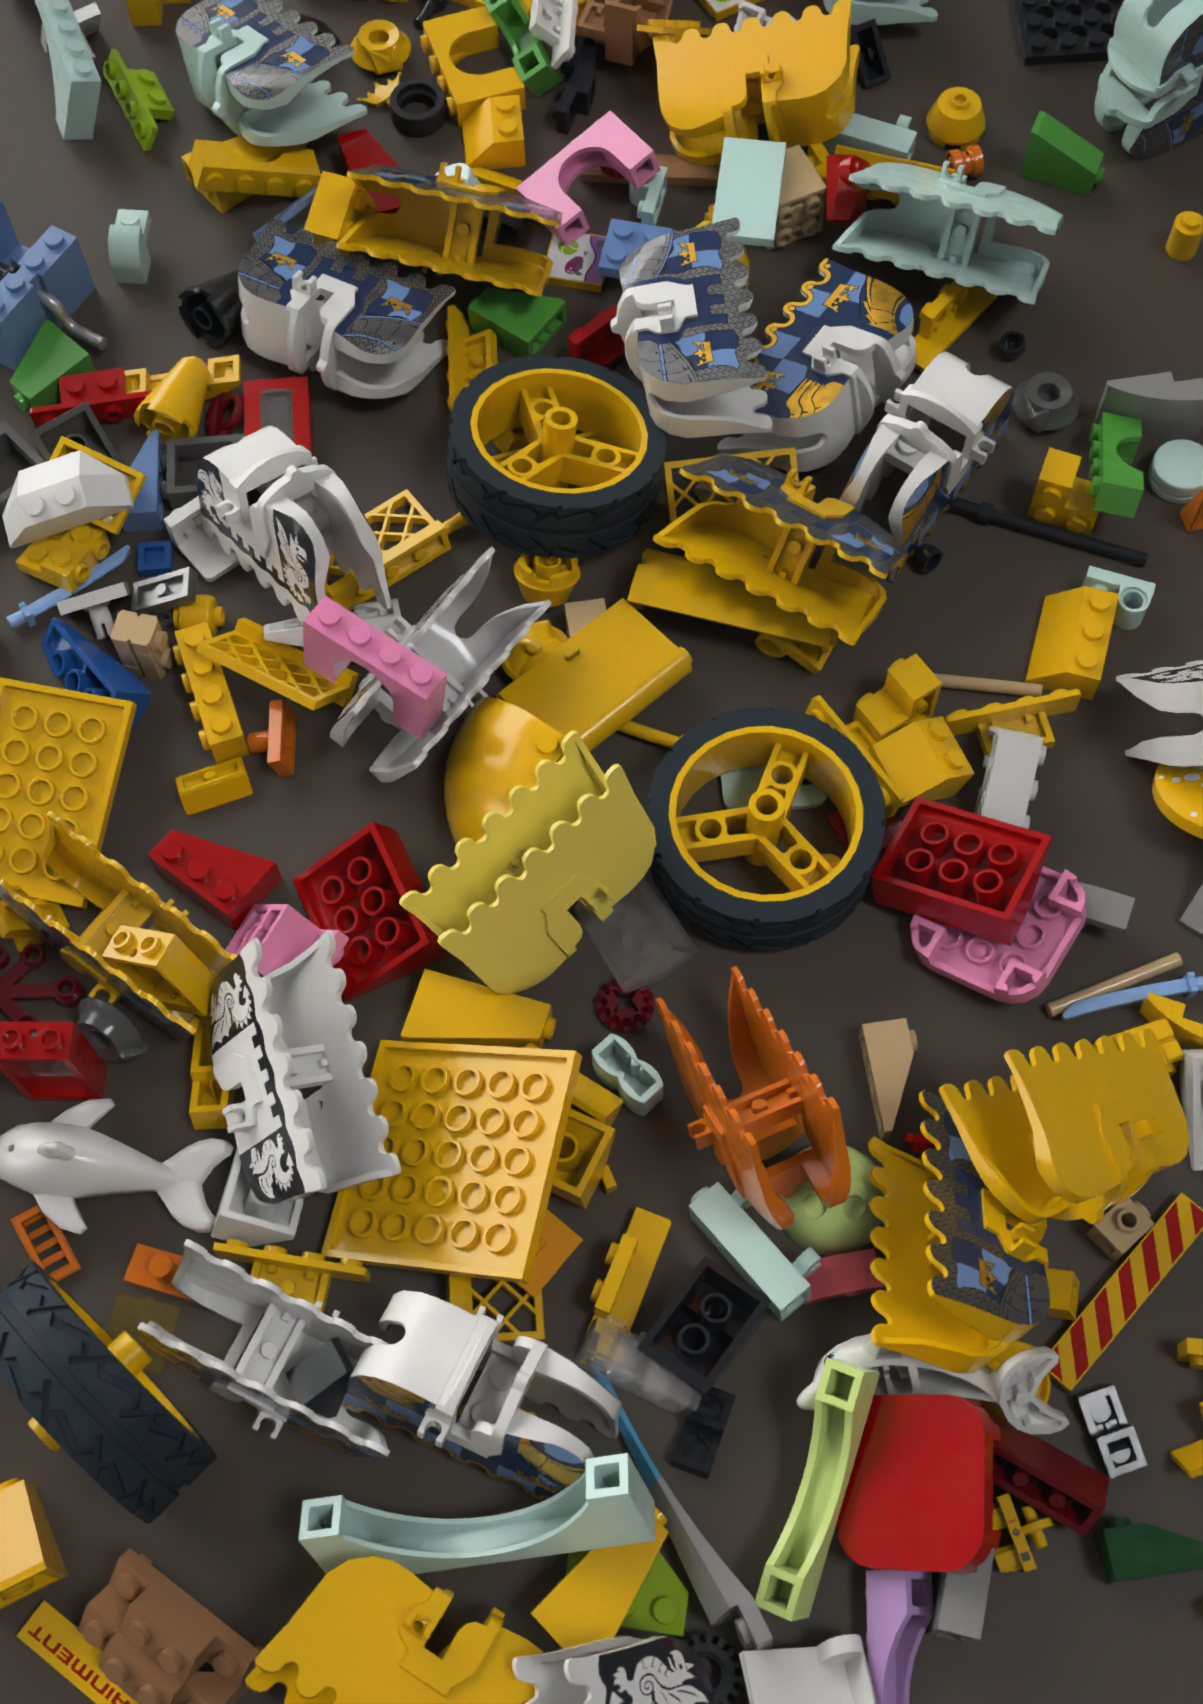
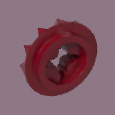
M616 975L612 981L603 984L597 996L596 1008L599 1018L607 1027L614 1031L623 1033L637 1031L644 1027L653 1016L655 1009L654 993L651 992L645 981L641 982L632 975L629 977H618ZM634 994L632 1005L635 1010L624 1007L622 1010L619 1009L617 1011L619 1000L616 995L626 999Z

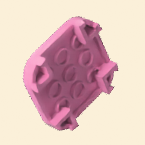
M1043 866L1026 917L1011 946L914 914L910 924L913 948L923 965L944 977L996 1001L1008 1004L1026 1003L1038 997L1049 985L1083 928L1088 914L1086 897L1083 888L1077 881L1076 875L1066 869L1061 874Z

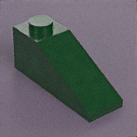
M1129 1517L1104 1521L1106 1529L1094 1533L1107 1585L1203 1569V1542L1147 1523L1131 1524Z

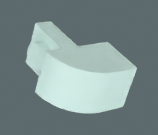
M118 209L115 225L109 226L108 253L116 283H147L151 264V257L146 245L151 217L147 210Z

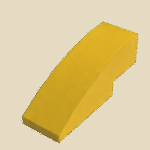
M207 1013L206 1016L197 1015L200 1018V1022L195 1032L190 1069L193 1083L189 1114L194 1130L227 1128V1120L225 1115H223L222 1109L234 1104L235 1090L224 1091L214 1077V1065L209 1038L210 1013Z

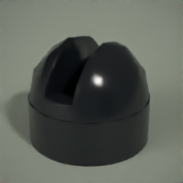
M1009 331L1000 338L999 345L1002 355L1009 360H1014L1023 355L1026 344L1022 333ZM1013 342L1015 350H1010L1008 344Z
M927 543L919 545L914 551V563L925 573L932 572L940 564L943 557L941 550Z

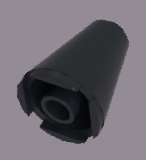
M239 269L189 287L179 295V299L182 298L179 313L185 325L196 338L203 336L209 340L206 344L211 347H219L227 342L241 323L243 305L239 297Z

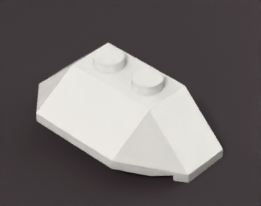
M79 450L19 471L2 518L9 546L13 549L133 508L134 504L127 477L124 474Z

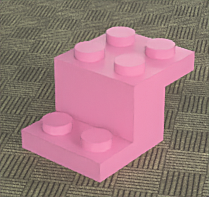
M254 904L225 950L238 955L251 939L258 938L263 953L262 960L258 965V974L260 977H264L288 964L307 950L325 931H332L335 937L336 949L331 957V965L334 966L344 954L343 948L349 938L340 930L319 929L289 904Z

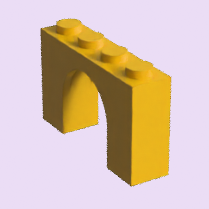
M486 6L422 22L424 35H420L422 50L424 54L429 53L430 55L428 56L431 72L438 75L436 78L437 85L441 87L447 97L445 101L449 116L454 115L459 127H462V121L489 97L519 95L521 111L526 110L525 86L515 66L481 75L468 74L455 67L461 59L469 55L500 47L498 24L489 14Z

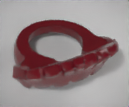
M222 392L214 397L208 409L206 428L210 436L230 435L231 431L237 427L244 412L243 396L238 393ZM235 404L234 411L229 420L222 423L226 410Z

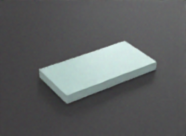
M724 137L712 223L735 217L740 221V231L726 240L739 241L743 245L774 246L786 150L785 142Z

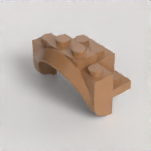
M131 1548L126 1550L118 1558L109 1584L86 1605L78 1627V1631L90 1645L101 1649L102 1658L98 1668L104 1672L109 1681L118 1685L139 1704H236L248 1689L244 1680L256 1667L254 1660L263 1649L258 1645L254 1647L152 1566V1561L144 1554L138 1555ZM207 1662L215 1671L199 1672L197 1670Z

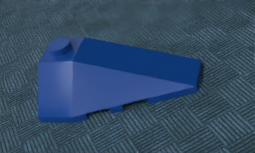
M52 617L41 646L54 677H61L63 685L67 690L134 702L137 708L132 727L140 723L143 713L149 704L151 692L135 674L59 617Z

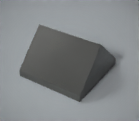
M87 401L29 432L38 455L46 462L50 460L61 436L115 461L120 460Z

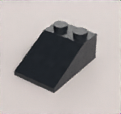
M705 1255L637 1349L705 1397L763 1321L771 1300Z

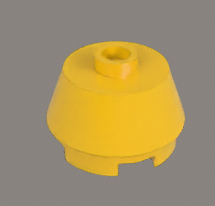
M952 87L942 92L927 114L926 123L929 129V136L935 144L942 148H945V144L961 146L960 150H964L968 146H973L977 143L985 130L986 118L981 99L974 91L964 87Z
M522 553L513 568L523 598L529 603L542 602L549 599L552 602L549 607H556L565 603L581 575L578 558L561 559L554 556L545 558Z

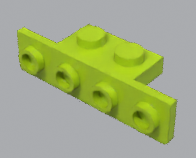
M111 48L108 60L104 62L103 66L104 77L107 79L144 151H151L159 129L154 119L172 121L175 110L155 72L146 69H127L118 50Z

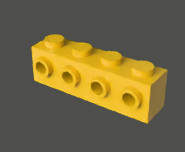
M208 622L174 631L178 644L172 646L178 666L184 664L186 668V673L181 674V678L187 694L192 692L194 694L195 701L189 704L195 722L202 721L204 730L198 731L204 751L211 749L217 764L239 756L250 755L223 666L196 652L198 642L213 638Z

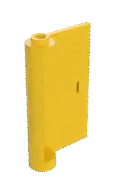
M621 598L498 693V696L501 700L531 713L565 736L570 731L575 730L591 752L692 672L691 663L693 660L685 648L677 647L630 603Z

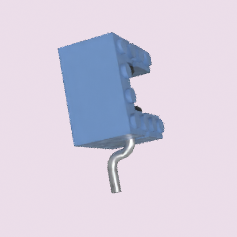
M0 199V364L16 371L41 326L48 319L59 329L63 327L76 338L103 350L107 345V339L79 325L71 318V315L95 289L77 237L51 225L31 248H28L19 243L5 206Z

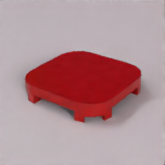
M949 1394L873 1396L837 1520L839 1541L846 1555L856 1564L879 1570L964 1575L977 1572L976 1568L985 1562L992 1548H998L1001 1531L993 1530V1442H1001L999 1425L993 1424L986 1410L977 1401Z

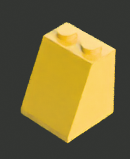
M13 1478L0 1484V1610L68 1576L36 1486L24 1479L20 1481L19 1478Z

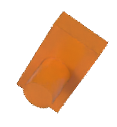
M283 699L270 701L268 730L249 733L247 736L250 752L254 754L267 751V764L281 778L294 776L297 714Z
M137 1243L123 1280L127 1284L198 1304L179 1292L171 1283L183 1256Z

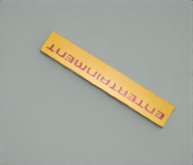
M44 1600L16 1635L96 1704H139L118 1685L109 1681L104 1672L98 1668L102 1658L101 1649L90 1645L78 1631L79 1626L49 1601Z

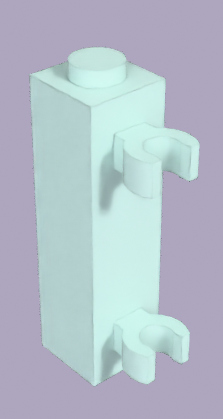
M854 113L849 124L836 137L822 144L827 152L835 154L837 145L911 160L914 154L917 132L908 129L912 117L900 114L896 125Z
M717 1182L711 1188L705 1186L694 1194L690 1201L691 1204L688 1205L692 1221L748 1285L771 1300L769 1309L781 1322L811 1298V1285L805 1278L821 1267L819 1263L821 1257L812 1247L801 1253L791 1264L744 1211L751 1204L747 1199L741 1197L737 1189L730 1195Z

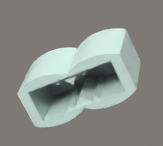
M610 1033L592 1050V1065L595 1074L606 1086L618 1090L620 1098L624 1100L623 1103L632 1112L645 1116L663 1099L664 1085L660 1075L651 1065L637 1059L633 1048L626 1040Z

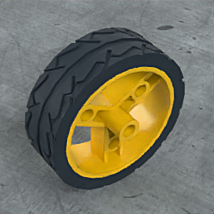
M532 355L511 359L508 363L501 362L487 368L468 382L470 385L467 388L463 387L454 401L450 418L452 419V424L449 426L446 479L448 492L456 508L460 510L461 515L478 532L494 542L499 541L502 546L523 554L545 558L554 556L555 558L564 559L584 558L604 553L603 550L606 549L612 550L630 541L644 528L641 525L644 522H648L656 506L668 440L667 432L657 427L650 416L646 393L634 382L615 371L611 372L607 367L587 360L566 356L559 358L555 355ZM523 427L529 445L498 464L487 453L484 446L493 438L508 430ZM576 431L594 433L595 438L603 443L576 436ZM568 483L581 486L582 488L570 489L568 488Z
M771 707L741 708L719 714V718H710L688 730L671 747L673 751L665 754L653 775L648 795L649 800L647 802V815L654 825L657 843L654 848L655 853L652 864L649 868L659 893L672 912L687 925L722 945L745 950L751 948L755 951H780L808 944L809 940H818L838 928L856 910L855 906L861 903L872 882L871 875L876 868L881 850L886 818L883 792L875 772L872 771L870 763L852 741L835 728L832 729L829 724L805 713L778 708L776 711ZM766 766L759 787L751 795L747 807L680 817L682 810L692 795L708 781L725 772L740 768ZM804 778L823 790L836 805L844 821L848 836V850L835 868L788 821ZM777 781H782V782H785V783H787V784H778V783H776V782H777ZM745 828V834L729 835L727 833ZM712 834L715 835L716 838L710 839L704 837V835ZM781 840L788 848V851L785 853L779 850ZM744 855L745 859L752 865L759 867L768 866L791 892L760 895L739 891L714 879L702 870L697 862ZM800 864L805 866L806 868L797 869L793 865Z
M31 1261L20 1273L3 1286V1293L0 1295V1380L32 1415L33 1418L28 1421V1425L52 1451L57 1453L63 1448L119 1504L144 1523L151 1524L162 1511L180 1496L178 1491L184 1485L190 1486L216 1460L217 1455L183 1413L143 1371L153 1359L126 1330L114 1340L54 1278L37 1263Z

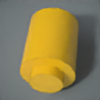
M1184 211L1176 216L1166 243V252L1170 257L1175 260L1186 261L1195 256L1203 236V216L1193 211Z

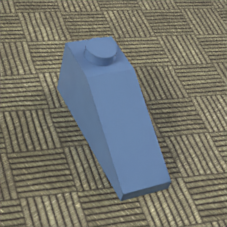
M159 430L151 431L130 466L147 475V478L134 502V507L131 508L122 526L125 533L164 530V498L161 482L165 480V473L162 467L161 456L162 453H165V447Z

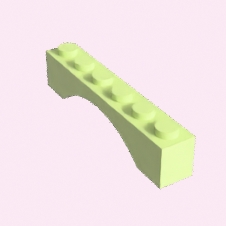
M826 1358L815 1395L812 1438L803 1478L787 1523L765 1564L755 1598L759 1608L791 1622L809 1618L880 1376L879 1372L843 1359Z

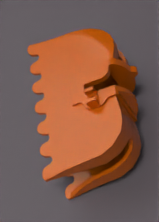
M737 966L730 968L731 979L727 1012L730 1051L736 1073L742 1085V1093L736 1099L726 1098L719 1084L716 1085L701 1051L684 1024L667 1008L662 997L656 998L655 1002L680 1080L694 1114L698 1119L687 1124L691 1139L694 1138L698 1150L712 1145L715 1157L720 1165L726 1166L730 1179L741 1197L747 1199L757 1213L776 1229L782 1230L795 1224V1217L791 1208L779 1195H782L784 1198H791L795 1194L796 1189L807 1181L810 1182L826 1207L832 1208L846 1201L851 1183L849 1156L841 1112L837 1102L832 1096L826 1098L818 1076L815 1073L809 1074L799 1051L793 1053L785 1031L783 1029L777 1031L770 1011L767 1008L762 1010L754 989H747L740 970ZM804 1132L806 1133L812 1149L770 1167H764L763 1160L769 1159L785 1150Z

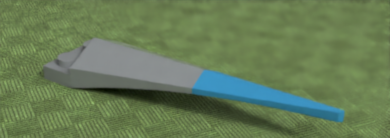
M598 1360L590 1362L589 1365L595 1378L617 1397L601 1362ZM621 1405L618 1419L619 1429L644 1483L654 1499L655 1506L668 1520L665 1527L669 1531L668 1534L711 1626L735 1623V1631L744 1651L773 1649V1637L753 1596L726 1566L685 1512L641 1443Z

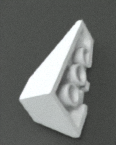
M398 598L390 599L392 607L389 609H384L378 601L354 605L352 613L383 633L391 627L396 634L401 635L400 628L393 624L401 616ZM298 618L264 625V640L304 647L303 623Z
M237 1148L211 1237L224 1241L227 1239L242 1240L249 1243V1247L293 1240L303 1206V1199L279 1204L262 1201L251 1189L245 1177Z

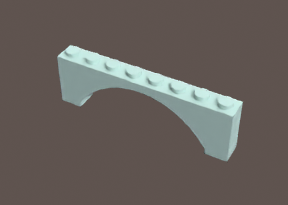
M34 0L48 43L55 90L56 121L63 140L93 139L101 79L69 0Z
M623 1453L586 1459V1470L581 1478L558 1494L527 1508L493 1516L460 1519L407 1516L366 1507L346 1500L343 1495L303 1500L298 1541L326 1574L349 1559L369 1556L393 1560L413 1574L655 1541V1504L629 1454Z

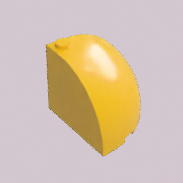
M492 697L478 699L461 723L451 745L446 763L444 803L455 845L462 838L469 837L475 841L480 840L484 835L481 822L487 813L491 811H496L501 815L508 813L511 807L508 801V794L511 789L517 785H523L526 788L534 787L537 783L534 771L538 762L543 759L559 762L563 758L561 742L565 735L514 704Z

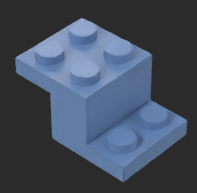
M611 218L598 264V275L620 279V267L634 250L645 242L665 234L677 232V230Z

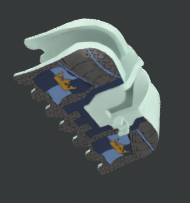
M203 0L188 9L177 21L175 31L196 99L208 107L214 115L223 120L234 133L243 137L251 144L258 146H295L304 144L368 114L367 107L362 104L345 107L349 99L348 95L344 92L327 95L331 91V84L328 81L323 80L310 83L314 78L340 61L355 55L354 47L350 45L332 47L336 40L335 36L331 33L313 36L318 31L317 24L312 21L297 24L301 18L299 12L295 10L279 13L283 10L281 0H269L266 2H262L264 0Z
M1124 0L1116 18L1114 36L1109 39L1107 48L1109 62L1099 77L1094 114L1096 121L1108 132L1121 130L1128 123L1122 138V146L1133 158L1146 159L1166 153L1203 134V0ZM1167 94L1166 96L1159 99L1151 107L1150 111L1144 106L1154 98L1158 99L1161 96Z

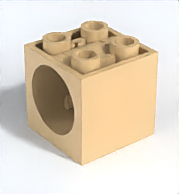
M799 144L785 150L774 246L765 247L767 251L784 247L791 242L813 236L822 231L827 186Z

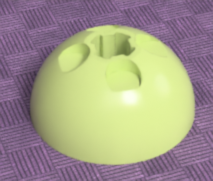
M809 1146V1147H807V1148L801 1150L800 1152H798V1153L795 1154V1155H798V1154H800V1153H802V1152H805V1151H807V1150H809V1149H812V1146ZM847 1146L851 1168V1183L849 1194L844 1203L832 1208L826 1207L809 1181L799 1186L791 1198H784L782 1195H779L791 1208L795 1217V1224L783 1230L800 1247L804 1249L812 1247L819 1255L832 1256L858 1251L871 1242V1230L883 1225V1222L872 1213L869 1207L870 1200L874 1197H884L882 1191L875 1187L869 1179L870 1170L876 1166L866 1155L850 1146Z

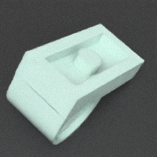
M660 166L661 170L639 189H636L629 182V199L632 204L638 207L637 219H641L642 224L656 226L667 191L668 167Z
M1089 566L1082 587L1088 586L1118 593L1119 598L1113 623L1121 629L1131 630L1141 624L1154 594L1156 584Z

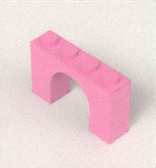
M611 111L598 119L516 188L521 197L563 213L560 230L550 225H543L565 246L575 242L590 229L582 209L567 195L571 183L578 175L591 168L609 167L618 171L636 189H639L661 170L654 150Z
M324 596L303 621L304 665L334 683L351 661L364 667L377 677L389 691L393 700L392 722L422 740L442 715L447 673L329 597Z

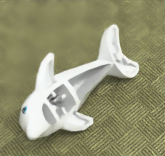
M110 1098L89 1099L65 1110L51 1122L20 1124L0 1136V1179L33 1194L42 1212L59 1228L80 1235L87 1230V1226L74 1198L157 1192L171 1216L184 1228L197 1233L212 1232L216 1217L207 1206L202 1184L212 1170L221 1161L229 1157L234 1149L229 1141L210 1138L199 1140L185 1147L163 1163L158 1162L109 1136L91 1129L115 1106Z
M871 1334L857 1336L836 1345L820 1359L813 1382L802 1390L797 1398V1406L799 1408L814 1410L815 1395L826 1358L843 1359L879 1372L880 1376L874 1395L949 1394L962 1398L995 1402L1010 1424L1017 1430L1031 1435L1052 1434L1062 1431L1070 1424L1062 1411L1050 1407L1036 1396L1043 1378L1058 1364L1059 1355L1053 1349L1046 1346L1032 1347L1021 1351L1007 1359L995 1370L985 1364L975 1373L956 1374L914 1357L876 1346L871 1340Z

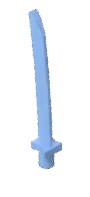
M125 545L95 565L87 581L82 583L74 594L123 564L131 551L130 546ZM58 588L27 606L24 601L19 603L20 610L5 618L11 629L26 622L32 627L36 625L34 617L56 606V602L68 599L74 594Z
M1187 972L1182 979L1143 985L1074 1002L1063 1013L1061 1018L1062 1020H1069L1114 1007L1142 1002L1149 992L1163 997L1185 994L1186 998H1193L1198 991H1203V976L1195 977V972Z

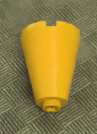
M195 356L181 358L136 408L133 416L138 427L142 422L148 428L146 433L148 436L152 430H159L163 444L166 446L167 439L197 437L210 377V371L206 363Z

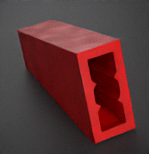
M366 128L337 136L340 156L346 173L349 170L374 165L399 167ZM366 190L376 203L377 213L391 214L396 213L400 209L401 203L398 197L392 194Z

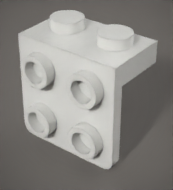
M199 496L186 505L173 510L169 516L163 519L171 541L207 582L215 581L240 564L236 552L231 555L226 554L218 536L211 539L204 533Z

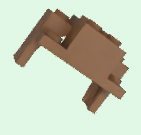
M588 0L577 23V35L592 38L594 43L604 45L605 60L633 67L638 54L642 55L644 50L653 44V37L655 35L662 34L636 31L637 24L647 25V18L668 20L673 0Z

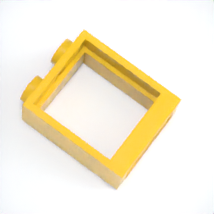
M120 925L102 957L114 969L122 971L131 978L143 992L157 998L165 1005L166 1009L206 1016L211 1008L212 989L216 978L211 971L175 934Z

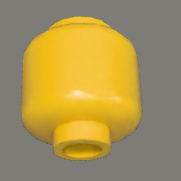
M196 594L195 603L173 609L175 629H183L207 621L214 637L218 627H224L225 609L218 606V602L213 595Z

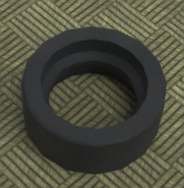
M410 79L400 83L393 89L390 95L389 106L391 120L397 130L411 137H425L434 134L442 128L446 121L447 109L445 94L440 86L426 79ZM415 101H425L434 105V108L423 114H409L402 110L407 104Z

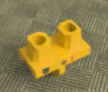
M1009 1493L998 1496V1502L993 1504V1530H1001L1008 1527L1014 1542L1013 1544L995 1549L994 1556L1000 1572H1013L1024 1569V1572L1027 1573L1036 1570L1037 1567L1025 1535L1031 1534L1037 1550L1047 1547L1048 1543L1043 1530L1053 1526L1051 1517L1039 1520L1034 1507L1030 1505L1021 1508L1027 1523L1021 1526Z

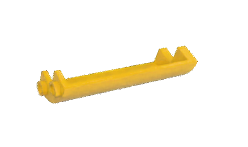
M647 548L642 556V564L639 563L627 599L628 603L636 609L643 610L644 606L821 647V652L828 653L830 645H837L839 637L836 630L832 628L821 629L811 625L807 621V616L802 612L782 610L776 605L777 600L769 595L757 596L750 593L745 588V582L741 580L721 578L715 573L716 568L711 564H696L683 556Z

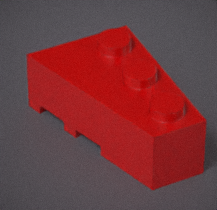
M173 829L147 855L159 875L235 932L239 929L254 904H261L283 880L277 863Z

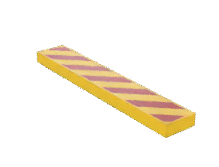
M1181 1192L1084 1308L1076 1318V1321L1070 1325L1051 1348L1059 1355L1058 1364L1048 1373L1050 1378L1065 1392L1070 1393L1203 1231V1209Z

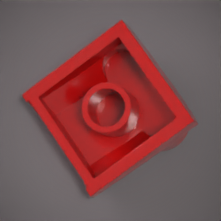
M827 155L828 221H834L849 228L865 212L867 194L871 190L860 188L848 179L850 174L870 167L871 165L868 161L856 155Z

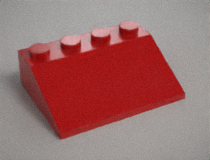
M916 796L871 875L875 903L912 915L915 914L922 918L1011 946L1026 917L1052 843V836Z
M371 822L292 879L310 921L319 929L340 930L349 938L343 948L344 954L337 964L332 966L334 969L341 968L346 975V987L342 992L346 1001L356 999L425 968L448 952L437 942L439 937L426 924L399 904L400 898L409 891L426 892L396 829Z

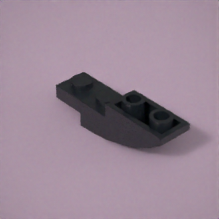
M576 34L574 55L568 62L564 61L560 66V72L564 74L562 97L560 100H556L552 114L553 118L556 119L557 132L566 135L569 134L577 114L589 116L596 89L594 41L592 38Z

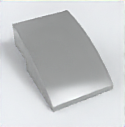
M1170 371L1109 380L1106 382L1093 422L1099 424L1102 413L1107 412L1141 419L1142 439L1176 440L1198 438L1203 426V378L1175 382Z

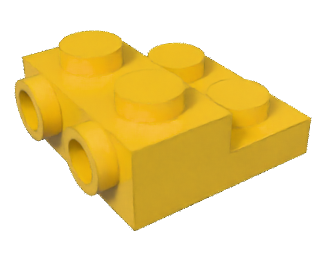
M87 523L32 542L17 559L16 564L20 571L74 594L78 587L87 581L95 565L107 556L111 545L104 529Z

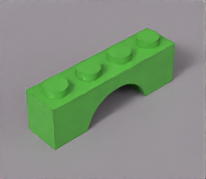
M483 0L489 14L498 24L512 48L515 57L511 60L522 83L538 98L560 83L562 80L557 69L555 70L551 67L552 59L543 41L537 39L529 31L530 14L524 1Z
M1103 412L1099 424L1093 423L1089 435V443H1092L1089 453V460H1092L1089 470V478H1092L1089 496H1093V510L1134 518L1144 492V477L1142 471L1128 464H1132L1142 438L1141 419Z

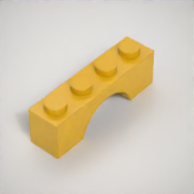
M195 139L189 160L196 190L301 197L316 186L321 177L313 149L284 147L282 155L278 159L271 162H255L235 153L226 142Z

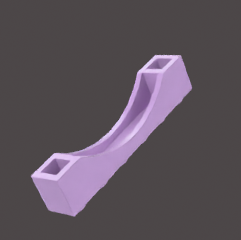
M866 1571L865 1589L867 1601L866 1642L868 1646V1668L877 1704H909L910 1680L914 1659L923 1634L933 1618L932 1572Z

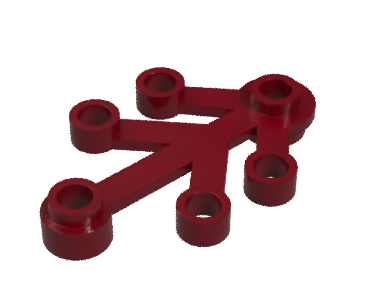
M37 944L27 945L22 950V959L0 978V1009L12 1021L25 1022L33 1020V1022H39L34 1014L25 1012L14 1000L56 999L61 1006L74 1008L79 1005V1002L86 995L84 986L74 976H64L56 983L17 984L33 969L39 968L45 963L46 953ZM0 945V953H3V957L0 960L1 970L9 964L10 955ZM39 952L37 959L33 961L28 960L30 954ZM73 985L69 993H61L65 986ZM33 1032L31 1034V1037L36 1035L37 1032Z

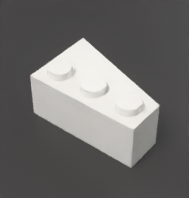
M989 725L988 736H993L989 756H984L982 767H985L986 771L982 787H979L975 814L1029 829L1030 815H1026L1029 801L1035 800L1038 791V780H1034L1037 766H1042L1045 760L1047 747L1042 745L1044 738L1027 732Z

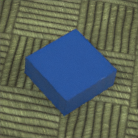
M171 540L138 542L137 571L140 578L155 577L173 572L174 547Z

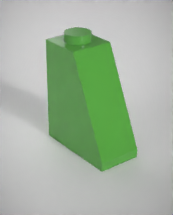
M1039 111L1030 133L1020 177L1090 197L1094 185H1101L1106 170L1105 167L1101 166L1104 153L1048 113Z
M487 287L479 296L474 297L468 306L470 329L477 333L491 329L497 335V344L520 358L538 355L567 322L566 301L554 297H537L527 293Z
M49 319L46 320L9 381L15 393L12 396L13 400L24 412L33 407L59 404L61 402L59 377L95 372L90 355Z

